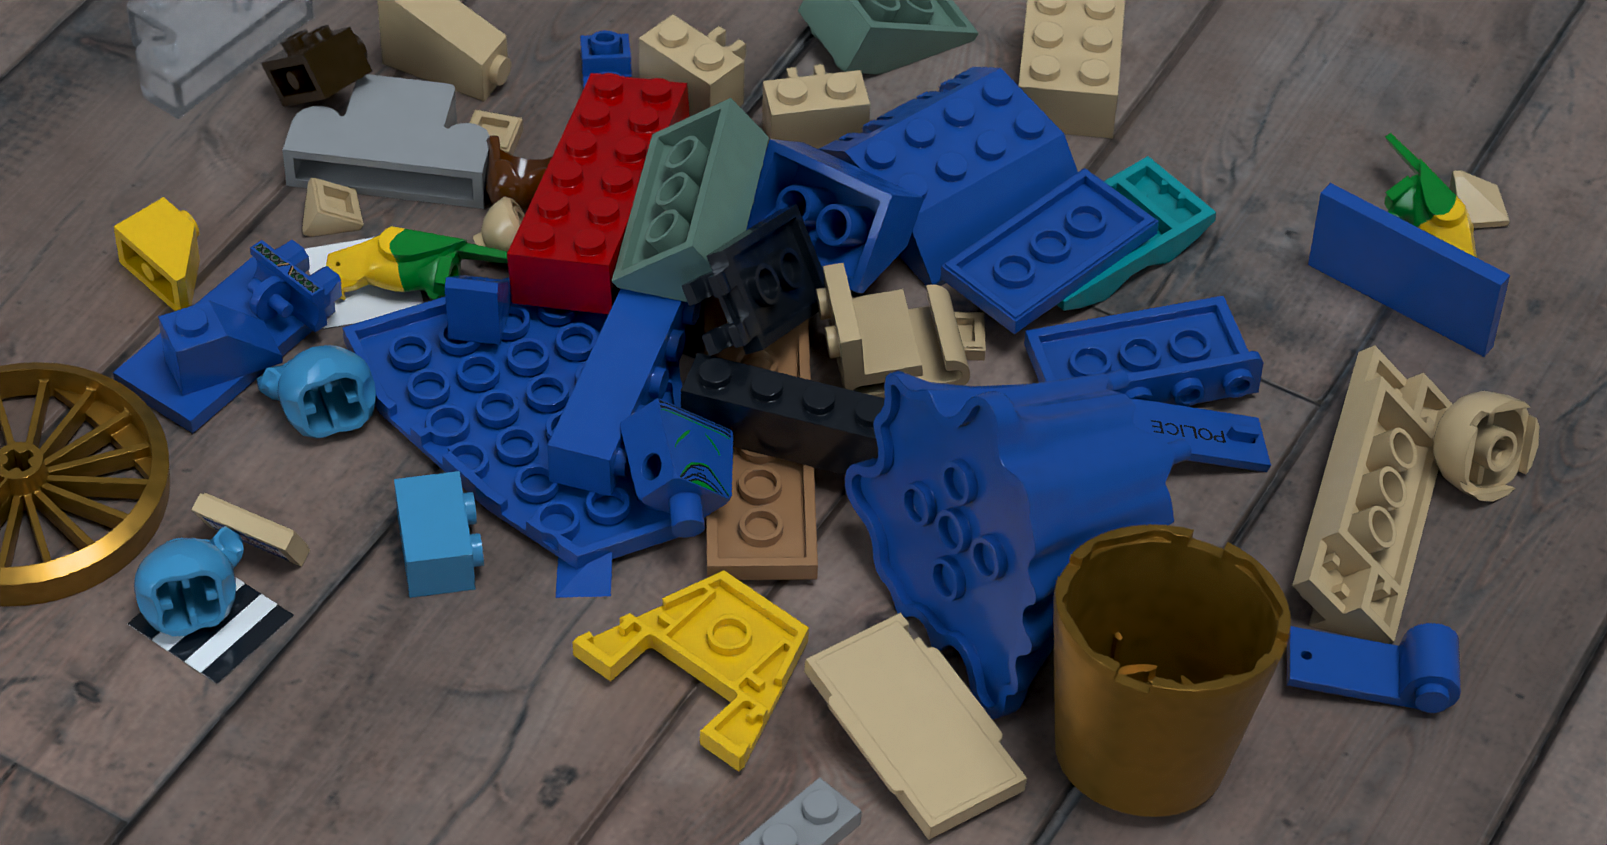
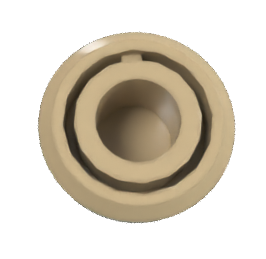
M504 196L488 210L483 220L481 232L473 236L476 245L503 251L509 250L525 216L515 200Z

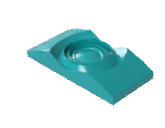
M1149 156L1115 174L1104 182L1159 221L1158 232L1141 246L1058 303L1057 306L1064 311L1079 309L1105 301L1130 276L1150 265L1170 263L1198 239L1215 221L1216 211Z

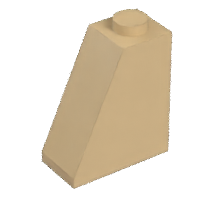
M377 0L382 62L384 65L427 81L452 84L455 87V91L481 101H485L497 85L501 86L507 80L511 70V59L508 58L507 36L459 0Z

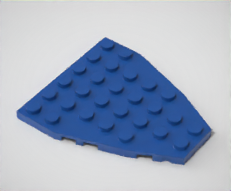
M446 297L342 327L344 343L347 349L364 359L370 368L375 382V405L379 413L444 472L460 471L462 488L467 492H473L474 498L488 511L578 570L587 563L611 552L612 559L678 538V536L672 533L670 514L642 503L637 497L631 470L627 477H619L611 496L549 481L547 445L608 317L607 314L513 304L511 302L501 345L449 339ZM671 361L668 368V385L661 400L681 408L682 381L680 378L679 362Z

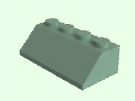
M732 98L652 134L612 277V282L618 288L687 302L681 286L694 278L712 271L706 255L746 231L769 137Z

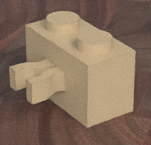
M672 14L639 38V78H663L668 81L687 83L689 114L691 116L729 98H732L740 107L744 104L746 43L738 39L732 45L725 46L726 30L720 26L706 36Z
M821 64L814 65V75L798 77L797 69L793 67L786 68L785 79L763 81L762 126L769 140L804 142L819 149L832 141L839 140L838 138L847 133H862L863 125L870 120V101L861 70L826 74L824 65Z

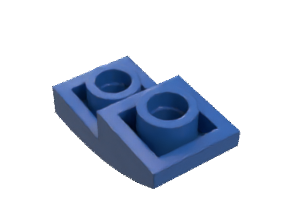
M598 31L592 35L580 36L583 89L591 73H615L619 76L632 77L628 33L617 34L613 31Z

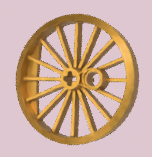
M33 362L0 366V426L6 442V446L0 449V527L8 518L0 551V606L36 605L60 600L86 591L118 573L141 553L159 528L167 508L170 489L169 450L163 428L149 406L129 388L110 377L85 368L58 363ZM37 395L26 442H15L2 399L15 396ZM51 396H54L71 408V410L39 449L49 399ZM85 420L95 428L65 446ZM110 442L117 448V450L89 456ZM134 466L145 479L94 476ZM85 497L139 500L130 513L127 514ZM35 508L45 515L80 550L51 560ZM61 509L113 529L94 542ZM27 511L43 563L11 567L23 512Z

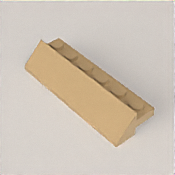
M1376 346L1358 352L1292 586L1313 607L1309 622L1310 627L1390 644L1395 641L1439 470L1433 455L1435 431L1439 420L1452 403L1425 373L1406 379Z

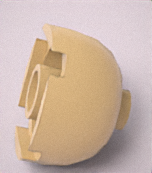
M1489 391L1474 392L1459 398L1445 411L1438 422L1434 435L1433 455L1442 476L1464 494L1480 501L1494 502L1508 496L1515 488L1506 484L1514 479L1517 472L1525 475L1528 473L1539 446V423L1536 417L1529 415L1527 408H1530V406L1512 396Z

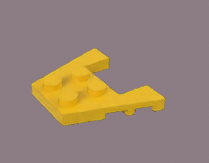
M723 570L662 598V606L637 617L628 613L620 617V625L596 636H593L590 631L578 636L572 641L573 656L611 682L643 652L652 648L731 703L700 730V745L739 772L745 767L808 643L809 627Z

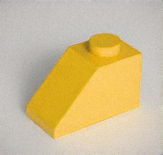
M162 197L115 225L114 233L119 262L169 307L177 311L192 306L200 263L197 237L200 233L196 221L187 211H179L167 199Z

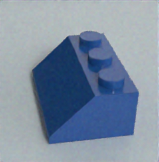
M770 139L765 152L763 167L754 196V204L746 230L776 211L797 204L822 269L826 265L844 263L850 290L856 293H863L907 247L924 197L804 142Z

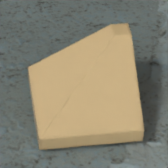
M1461 170L1452 171L1449 188L1465 204L1474 228L1509 225L1510 220L1498 185Z
M311 177L307 186L302 226L303 235L314 237L360 230L363 226V220L356 189Z

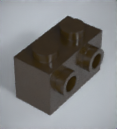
M328 24L309 33L307 29H304L285 38L280 42L283 50L261 62L283 107L327 99L373 71L367 61L368 53L363 41L353 33L351 28L346 27L331 31Z

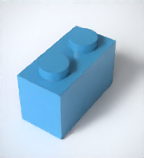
M460 471L394 479L397 517L409 598L475 590L474 567L484 566L483 548L480 533L470 534L468 525L477 524L475 499L473 492L463 493Z

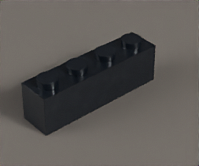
M697 353L681 388V408L732 430L733 447L846 475L847 469L852 464L868 459H878V446L873 423L876 415L883 408L884 398Z

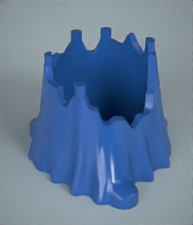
M1122 369L1106 374H1094L1032 384L964 386L934 383L902 371L889 373L885 377L884 405L881 412L876 415L873 423L878 446V459H868L852 464L846 471L845 489L848 499L870 534L876 571L891 593L897 614L901 613L904 618L914 616L919 619L927 630L931 646L939 651L948 649L950 646L955 647L965 664L970 691L991 719H998L1012 714L1021 707L1027 697L1028 688L1054 648L1055 586L1057 578L1060 577L1065 567L1069 564L1070 555L1086 541L1111 530L1135 525H1170L1174 522L1171 496L1165 482L1174 464L1188 460L1191 457V447L1183 438L1167 443L1163 439L1136 427L1133 422L1135 404L1124 393L1115 392L1116 390L1129 387L1128 375Z

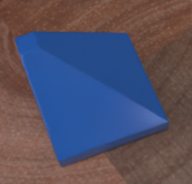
M612 552L587 563L578 570L558 557L556 598L611 596Z

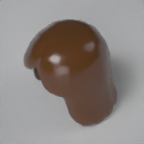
M492 135L487 138L489 155L486 170V188L493 205L504 196L512 198L519 205L523 213L526 214L552 157L546 159H523L510 155L500 149L499 137Z

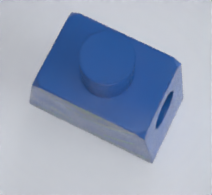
M656 398L620 422L636 494L642 503L670 514L671 528L674 535L683 538L694 537L704 531V517L727 504L732 497L733 432L730 429Z

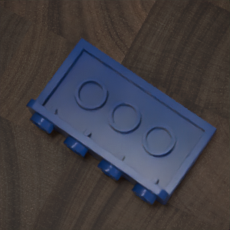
M1224 296L1026 330L1024 346L1039 382L1106 374L1122 369L1128 375L1129 387L1116 390L1115 392L1124 393L1129 399H1142L1187 407L1197 403L1230 397L1239 398L1246 394L1259 392L1264 364L1259 352L1248 351Z

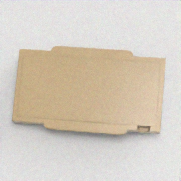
M899 613L805 660L804 672L828 703L830 711L890 792L896 795L927 839L930 840L1025 791L1027 777L1001 745V730L937 648H927L920 637L913 639L908 631L909 623Z

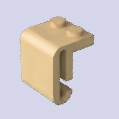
M844 263L823 266L825 288L816 289L817 306L820 319H828L829 326L824 327L828 355L830 359L837 358L844 389L885 398V377L895 371H902L928 382L964 386L970 379V370L950 294L944 287L926 285L929 306L908 309L903 289L852 297Z

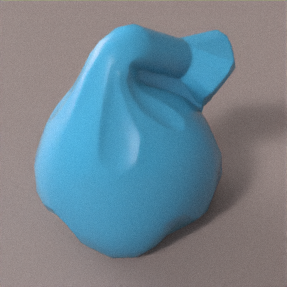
M324 345L311 347L298 353L293 359L281 366L266 368L264 374L257 378L259 391L272 400H279L288 422L303 436L318 439L337 432L358 429L373 415L376 390L370 368L360 356L340 346Z
M225 526L211 540L194 537L176 538L160 545L141 561L135 574L134 593L140 612L155 630L171 636H186L200 628L218 625L230 613L236 598V578L233 568L239 563L244 553L243 541L240 535Z

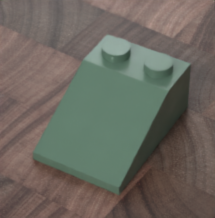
M803 0L798 9V12L810 26L811 33L823 43L834 58L836 66L844 72L861 70L862 74H884L975 41L979 34L953 0Z

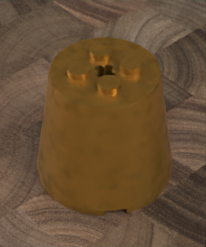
M1153 524L1135 525L1100 534L1086 541L1070 555L1069 564L1065 567L1060 577L1057 578L1055 586L1054 701L1055 751L1058 763L1070 782L1084 795L1105 807L1126 814L1145 817L1180 814L1203 804L1217 791L1283 656L1291 627L1289 605L1281 587L1271 573L1255 558L1239 547L1227 542L1225 548L1222 549L1213 544L1192 538L1194 530L1189 528Z

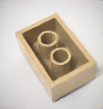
M1027 0L1019 87L1064 134L1113 139L1118 99L1125 0Z

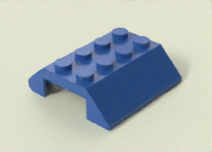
M971 67L954 76L953 79L951 78L941 83L939 92H924L917 96V99H911L879 116L876 121L872 120L864 124L862 133H847L838 138L839 140L832 141L819 148L823 152L924 197L908 245L900 253L899 257L925 285L942 286L946 282L940 279L941 266L1078 173L1065 134L1002 68Z

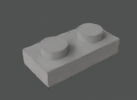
M819 777L738 845H837L861 824L862 810Z

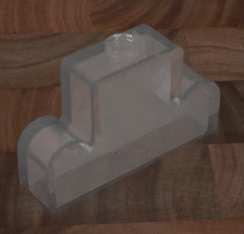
M131 0L127 3V13L132 44L137 47L135 54L142 95L149 102L173 117L181 118L314 17L313 0Z

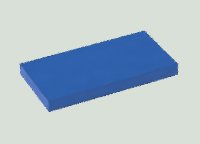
M1084 168L941 266L940 279L1013 334H1016L1155 236L1158 232L1159 221Z
M1332 183L1328 184L1320 194L1308 265L1485 357L1494 346L1510 275Z
M252 256L196 304L209 300L260 319L251 312L250 299L252 293L247 289L249 282L253 279L256 272V258ZM335 302L326 308L327 318L335 312ZM278 314L272 319L263 320L282 357L313 331L292 314L287 318H283ZM160 333L113 372L114 380L138 395L149 407L189 432L194 433L261 376L266 368L182 395L165 362Z

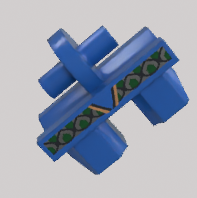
M263 240L251 246L250 254L257 261L256 272L247 288L252 293L250 299L251 312L262 320L272 319L278 314L283 318H287L292 314L315 333L327 325L326 308L342 296L340 276L328 266L322 267L308 276L305 272L310 270L309 256L305 249L294 240H290L276 249L270 247Z

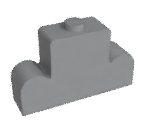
M367 74L356 81L344 116H339L338 112L325 106L308 107L295 115L282 149L286 186L307 188L308 182L312 177L356 189L357 194L484 209L488 196L486 188V170L489 155L487 138L490 135L480 125L473 123L457 124L455 87L452 84Z

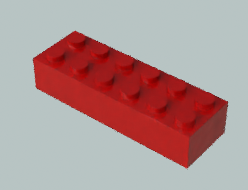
M615 73L590 74L507 252L513 304L609 315L621 289L612 282V277L652 134L690 117L687 83L668 81L663 78L625 77Z

